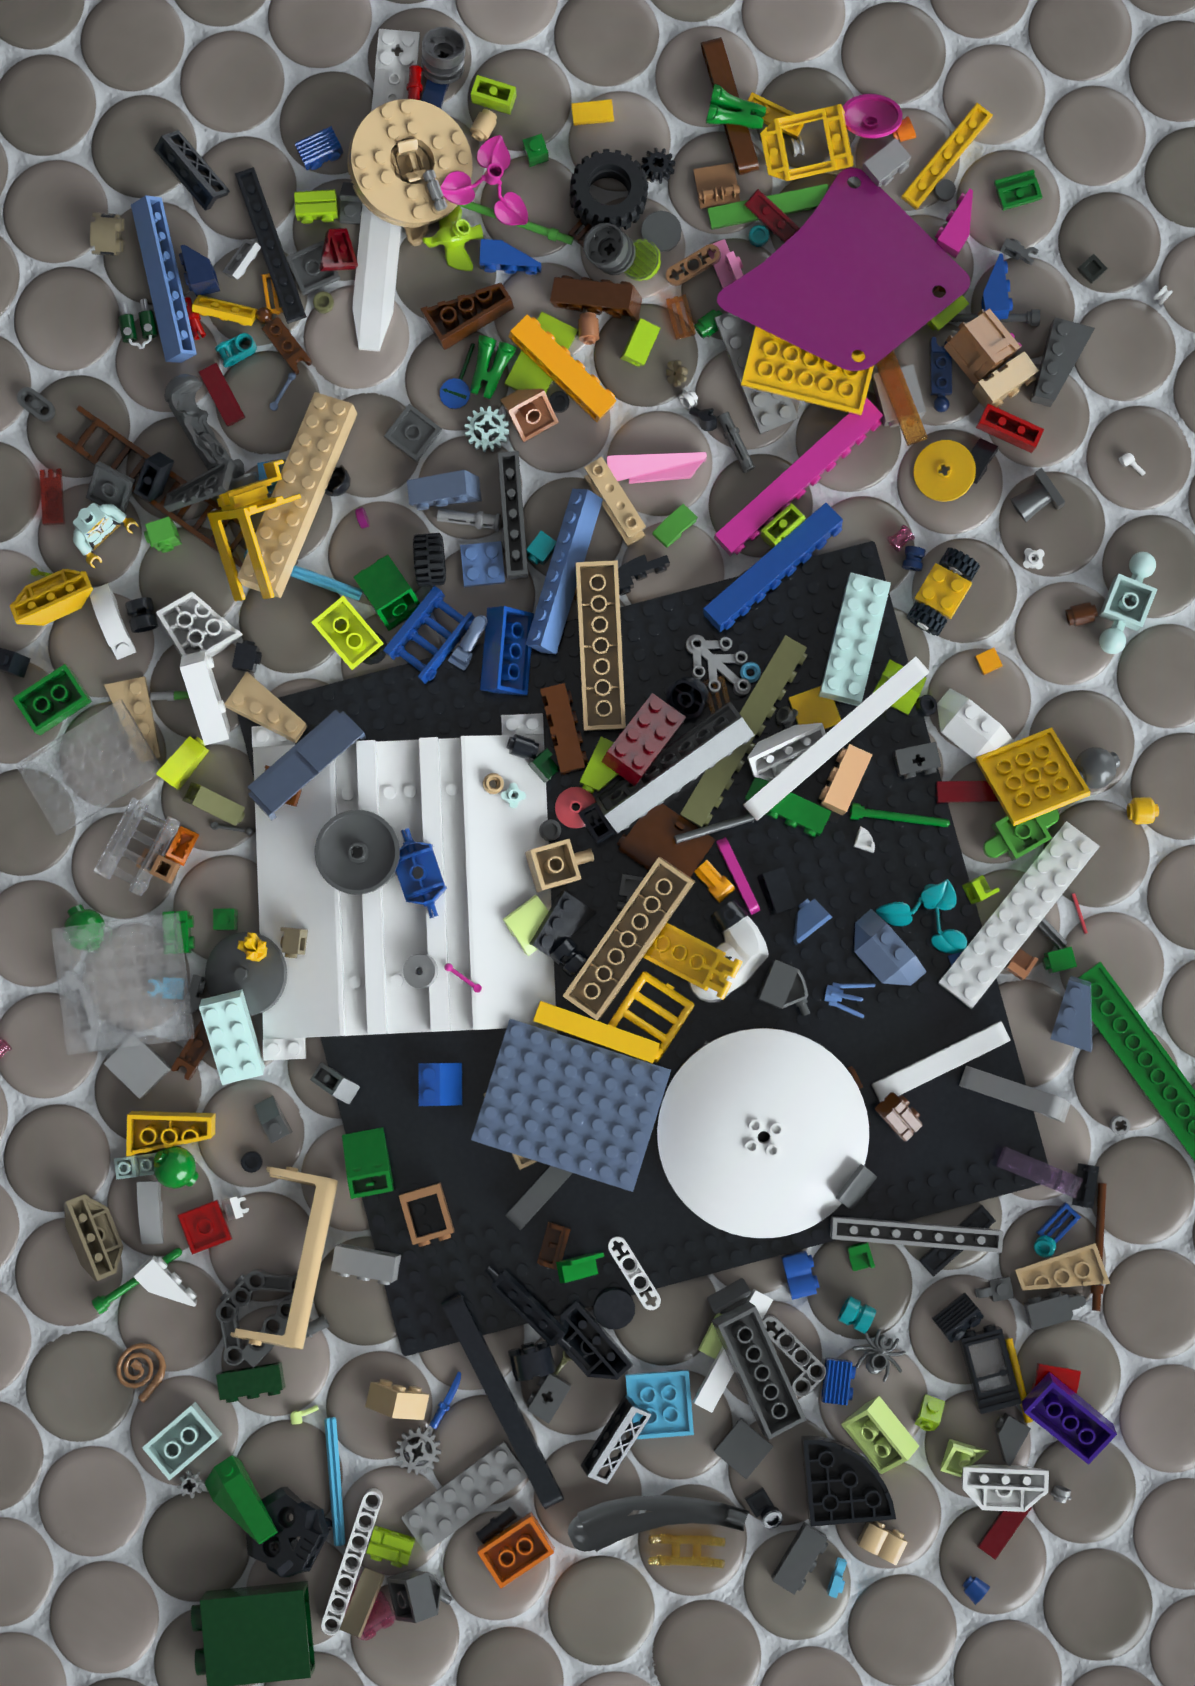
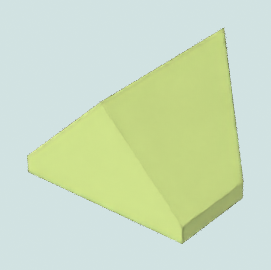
M949 1439L940 1471L961 1477L964 1466L973 1465L988 1453L989 1450Z

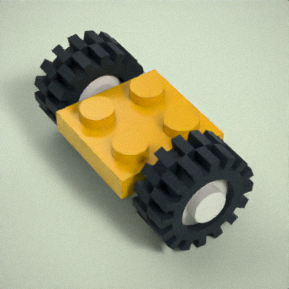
M951 547L947 548L939 562L940 565L934 564L914 598L917 602L914 603L907 615V619L915 624L916 627L934 636H938L947 623L945 617L952 619L971 587L972 579L980 568L979 563L975 559Z

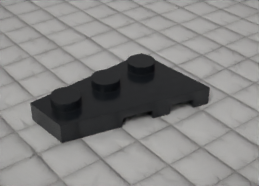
M561 890L531 940L530 945L549 956L597 912Z

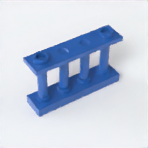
M435 585L383 650L391 659L395 660L396 657H402L421 673L418 677L424 684L435 677L438 667L465 635L475 618L470 611L464 617L445 603L443 599L445 595ZM435 608H440L460 623L453 633L431 618L430 614ZM422 624L428 625L446 639L440 649L418 634V629ZM409 641H415L434 656L427 665L405 650V646Z

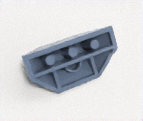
M872 909L855 922L854 952L882 984L911 986L926 973L916 955Z

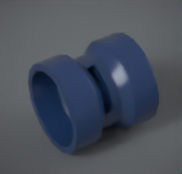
M906 546L904 552L906 558L903 560L902 568L910 571H922V558L925 556L926 550L916 546Z

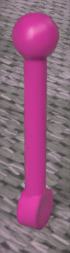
M445 964L444 968L446 971H451L473 987L476 993L482 990L481 985L474 984L455 970L452 964Z

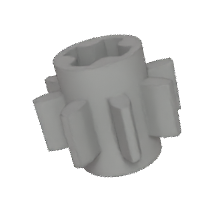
M189 1470L187 1477L184 1475L179 1477L183 1482L177 1488H182V1496L190 1494V1497L194 1498L195 1491L198 1493L203 1491L199 1486L205 1480H200L198 1477L200 1472L195 1475ZM189 1480H191V1483H195L192 1489L190 1485H187Z

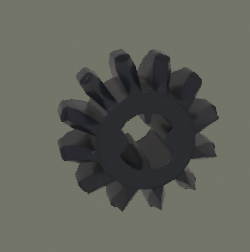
M655 147L654 153L647 151V157H642L643 165H641V169L645 171L646 178L651 176V183L658 179V183L661 184L662 178L668 181L670 179L669 174H674L675 170L673 167L675 166V161L671 160V153L665 155V148L658 152V149Z

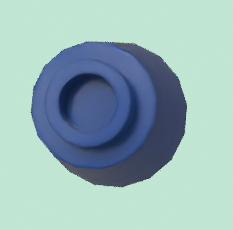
M969 1576L962 1585L965 1588L963 1591L975 1605L990 1589L988 1584L976 1576L974 1578Z

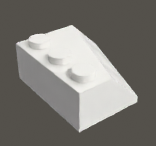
M193 592L156 612L159 622L180 656L206 650L207 655L213 657L243 635Z

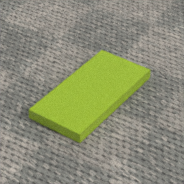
M541 312L537 319L541 324L540 327L545 332H550L560 346H564L569 350L578 333V329ZM521 350L505 381V385L516 391L544 389L545 393H547L553 380Z

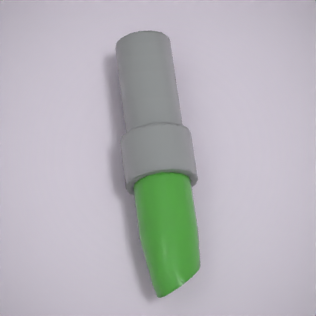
M187 691L151 692V700L175 701L189 698Z

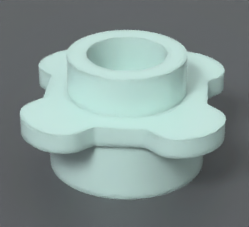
M511 783L509 788L501 793V798L511 808H516L518 803L526 798V794L518 789L516 783Z

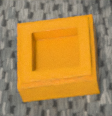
M995 648L975 656L983 675L1003 666Z

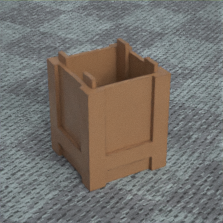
M990 308L986 311L982 309L977 314L978 317L966 324L963 321L958 326L960 328L958 333L954 337L950 335L946 339L948 343L944 346L974 385L995 370H998L1021 347Z

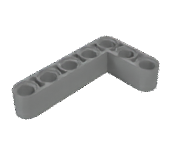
M969 1066L965 1067L959 1084L961 1087L1040 1113L1063 1123L1071 1104L1061 1097Z

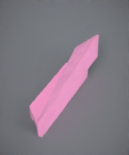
M706 452L607 456V465L617 481L629 479V484L690 479L700 465L706 461L707 455Z

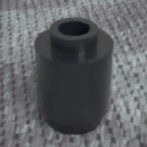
M515 734L514 737L509 738L507 749H509V754L528 760L530 758L535 759L539 743H536L534 739Z

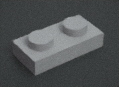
M245 239L222 272L228 277L238 280L245 274L250 262L256 258L261 246L254 241Z

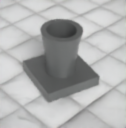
M1042 468L1034 473V478L1038 484L1010 499L1026 523L1050 502L1057 511L1065 505V500Z

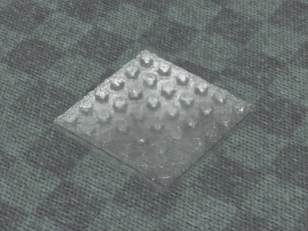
M179 913L51 929L67 1055L195 1038Z

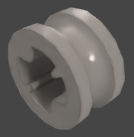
M798 137L797 140H794V138L790 139L793 157H797L798 154L804 155L802 138Z
M1121 1115L1114 1116L1110 1121V1129L1118 1135H1124L1130 1129V1122ZM1123 1120L1125 1122L1123 1123L1125 1125L1124 1129L1119 1128L1116 1130L1115 1127L1117 1126L1115 1123Z

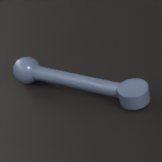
M291 372L288 374V379L276 400L270 403L271 410L276 411L278 409L280 399L291 381L296 378L295 373Z

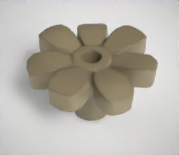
M680 360L669 361L667 363L668 369H666V374L669 376L667 381L673 384L674 387L681 386V383L687 379L685 375L688 374V369L684 366L681 367Z

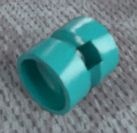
M849 1296L843 1304L837 1320L848 1326L853 1324L854 1329L865 1334L873 1322L876 1309L867 1304L862 1306L861 1301Z

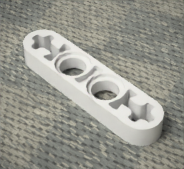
M620 1236L612 1237L608 1243L609 1252L646 1309H657L661 1303L660 1295L626 1240ZM613 1242H622L621 1249L624 1253L628 1250L630 1254H626L618 1260L617 1256L621 1254L617 1249H612L614 1246ZM627 1258H631L635 1262V1266L631 1270H626L623 1267V1261ZM642 1276L646 1279V1285L643 1288H637L634 1285L636 1277ZM649 1286L652 1288V1290L648 1291L651 1297H657L654 1306L646 1304L648 1299L645 1293L642 1296L639 1294L646 1291Z

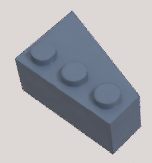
M466 470L407 480L409 505L416 507L417 510H426L432 506L443 507L450 504L482 501L479 477Z

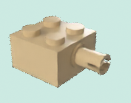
M570 839L525 852L537 893L580 880L581 875L578 865L594 861L591 849L574 853Z

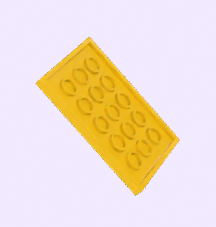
M755 326L741 386L861 416L874 365L860 371L845 370ZM855 350L852 352L851 356L855 362L864 361L865 354L863 351Z

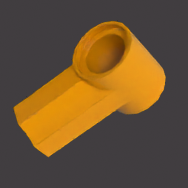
M708 860L694 871L719 903L735 890L732 883L724 875H721Z

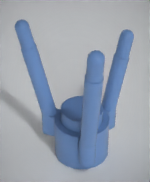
M833 982V986L827 985L824 1001H828L830 1006L838 1007L855 1016L864 1018V1015L858 1011L838 1003L842 1001V998L854 1001H863V998L843 994L844 990L840 988L875 987V983L839 984Z

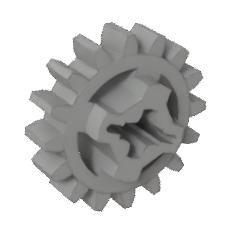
M418 1427L417 1432L410 1428L409 1435L403 1432L402 1437L404 1440L398 1439L397 1441L400 1447L395 1448V1452L400 1453V1455L396 1457V1461H403L400 1467L407 1466V1473L414 1469L416 1475L419 1474L420 1470L426 1474L427 1467L434 1469L433 1461L439 1462L440 1458L436 1454H441V1449L436 1447L440 1445V1441H434L435 1433L431 1436L428 1435V1428L425 1432H421V1427ZM420 1437V1439L415 1442L408 1441L411 1438ZM427 1441L431 1444L432 1452L427 1448ZM420 1443H423L421 1446L422 1453H419L416 1459H414L415 1449L420 1446ZM404 1450L409 1453L410 1461L406 1458ZM421 1460H426V1461H427V1462L424 1463V1464L417 1465V1462H418V1461H421Z

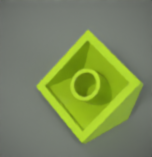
M889 660L873 693L904 666ZM924 677L892 704L891 707L909 715L927 678Z

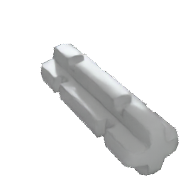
M434 170L425 171L423 177L425 182H428L427 188L432 201H435V209L437 211L446 209L447 203L442 198L444 195L438 180H435L436 174Z

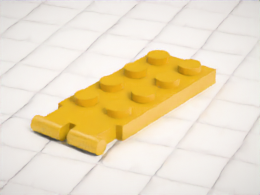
M669 923L665 924L643 956V958L706 991L708 988L717 991L716 996L723 1000L732 984L726 980L728 975L735 978L742 964L741 960L737 958L734 961L724 957L725 952Z

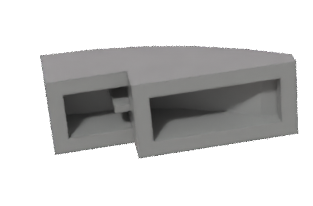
M158 1180L138 1181L137 1204L141 1243L163 1244L161 1184Z

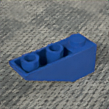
M481 239L479 264L480 269H484L485 272L493 273L496 270H502L505 273L514 274L517 271H521L528 275L542 272L540 262L502 240Z
M1003 253L998 256L981 299V308L984 311L990 308L999 320L1008 319L1009 312L1013 310L1012 298L1008 297L1010 280H1006L1008 263L1004 261Z

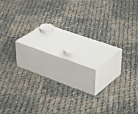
M206 650L181 656L180 670L204 745H209L229 739L230 725L226 715L225 704L221 699L212 671L214 667L213 658L211 655H207Z

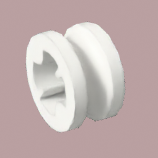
M1166 285L1153 297L1154 300L1159 301V305L1173 293L1172 290H1167L1168 286Z

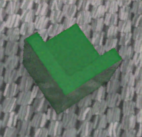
M861 1242L846 1247L853 1271L868 1267L875 1268L868 1242Z

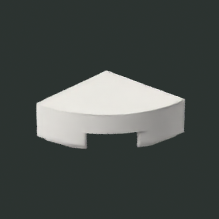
M859 827L853 847L874 853L875 844L871 834L865 828Z

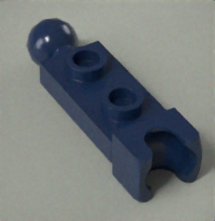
M932 337L929 342L931 395H937L933 403L934 409L942 413L947 411L950 406L946 395H952V357L944 346L937 344L936 337Z

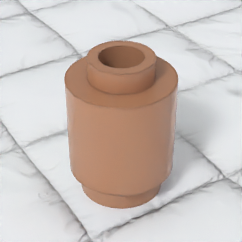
M592 312L580 314V319H578L579 340L586 345L595 344L599 340V321L596 318V314Z

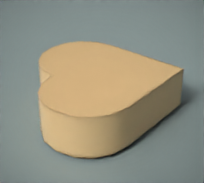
M428 225L415 228L404 227L408 242L412 246L421 245L423 236L429 231Z

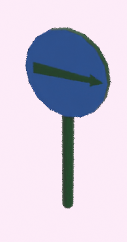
M474 343L470 345L459 378L447 380L440 388L441 401L448 408H462L470 399L469 387L462 379L473 352Z

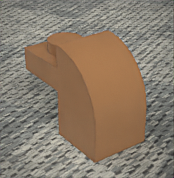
M147 848L144 849L136 867L172 884L181 866Z

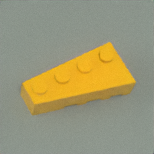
M131 1111L127 1114L126 1157L180 1144L211 1139L215 1135L216 1113Z

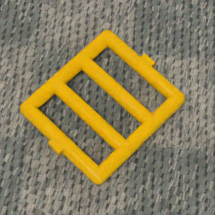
M644 971L640 974L608 1025L616 1027L622 1017L660 1040L659 1048L662 1049L659 1060H654V1062H659L693 1010L694 1003L675 991L672 985L664 984ZM645 982H648L684 1006L678 1017L639 992ZM634 999L673 1024L667 1034H664L628 1010Z

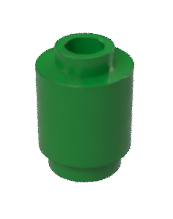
M712 309L697 320L694 327L701 338H709L719 331L714 318L722 315L720 310Z

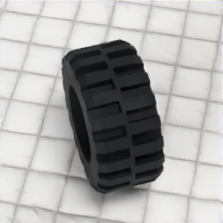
M603 149V153L594 151L591 153L590 158L585 156L581 164H577L570 182L571 208H574L576 218L581 217V223L584 226H587L589 223L591 229L601 223L613 224L620 230L622 227L625 230L630 228L632 222L636 223L640 219V214H643L647 202L648 181L646 180L645 171L643 169L640 170L641 164L637 160L633 162L632 156L628 153L624 156L620 150L616 149L615 153L609 152V149ZM613 178L624 184L628 190V196L619 204L604 205L597 202L591 196L589 189L599 179Z

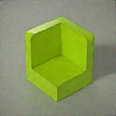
M983 875L962 885L971 904L981 902L1000 891L998 887L990 889Z

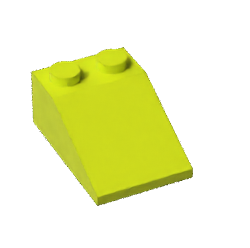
M344 596L339 598L312 621V624L351 670L384 644Z

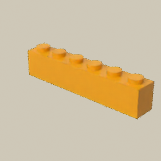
M527 314L510 331L508 337L598 423L615 405L617 401L615 395L609 389L605 390L600 385L599 379L593 374L590 375L579 360L575 361L570 356L569 350L564 346H560L550 332H545L540 327L541 324L536 318L530 317Z

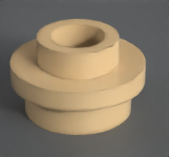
M491 773L484 778L483 788L487 793L497 794L503 789L504 781L500 775ZM491 780L496 782L495 788L490 786Z

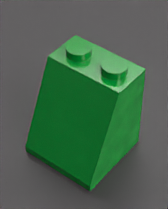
M388 554L353 577L388 631L407 620L420 604L412 588Z

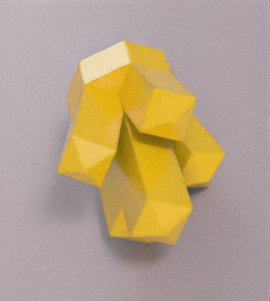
M247 932V937H245L244 941H238L237 949L245 952L246 959L259 962L267 956L268 948L266 947V942L261 941L256 933Z

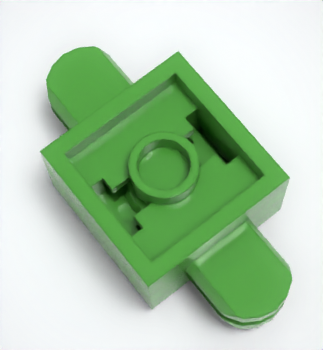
M1055 809L1016 826L1012 825L1008 816L995 822L991 826L996 835L986 840L983 844L984 854L989 858H997L1007 852L1013 861L1052 839L1047 828L1059 820L1058 810Z

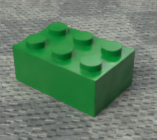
M66 664L12 698L33 731L40 736L93 702L72 669Z

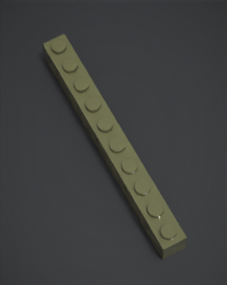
M785 635L739 713L754 733V736L749 742L736 748L731 755L719 760L713 768L705 771L680 816L699 828H702L703 824L708 826L713 817L710 812L714 806L716 808L719 807L724 798L721 796L724 788L729 790L734 781L731 778L734 771L739 772L745 763L742 760L744 754H750L755 746V743L752 742L756 735L760 737L766 726L763 725L766 717L770 719L775 712L774 703L777 699L781 701L787 690L784 689L787 681L792 683L797 672L794 669L797 664L802 666L807 657V654L804 653L807 647Z

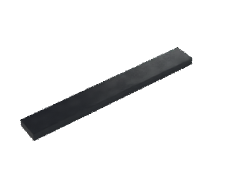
M252 167L235 173L286 322L289 324L306 318L307 316L255 168Z

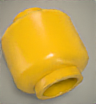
M1151 797L1133 798L1127 804V818L1135 825L1151 824L1154 822L1155 816H1159V806L1154 803Z

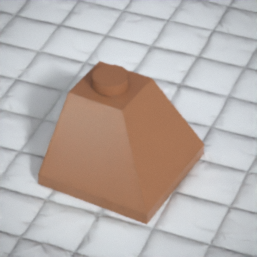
M544 389L517 390L500 400L523 442L559 423Z

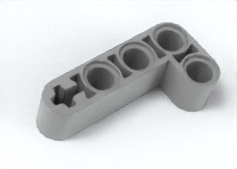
M770 1314L765 1315L762 1320L765 1328H767V1321H775L773 1324L779 1331L776 1334L771 1328L766 1329L770 1339L801 1369L791 1380L794 1393L800 1397L808 1395L825 1377L826 1369L824 1365L777 1317ZM783 1335L791 1337V1342L788 1345L780 1344V1338ZM804 1350L806 1357L800 1361L795 1359L796 1352ZM819 1365L821 1367L820 1374L816 1376L810 1374L811 1367ZM798 1381H805L806 1388L799 1391L795 1388Z

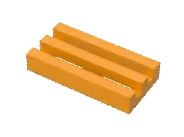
M270 273L261 274L266 308L270 309L272 314L278 315L283 313L282 307L279 308L278 296ZM268 278L271 279L275 309H271L267 284Z

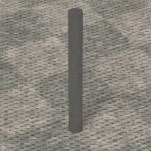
M749 813L675 835L674 841L677 844L754 821V817Z

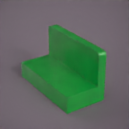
M604 1252L589 1253L556 1262L560 1283L597 1275L596 1259L604 1257Z

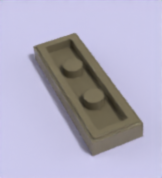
M364 1567L339 1630L361 1638L385 1575Z

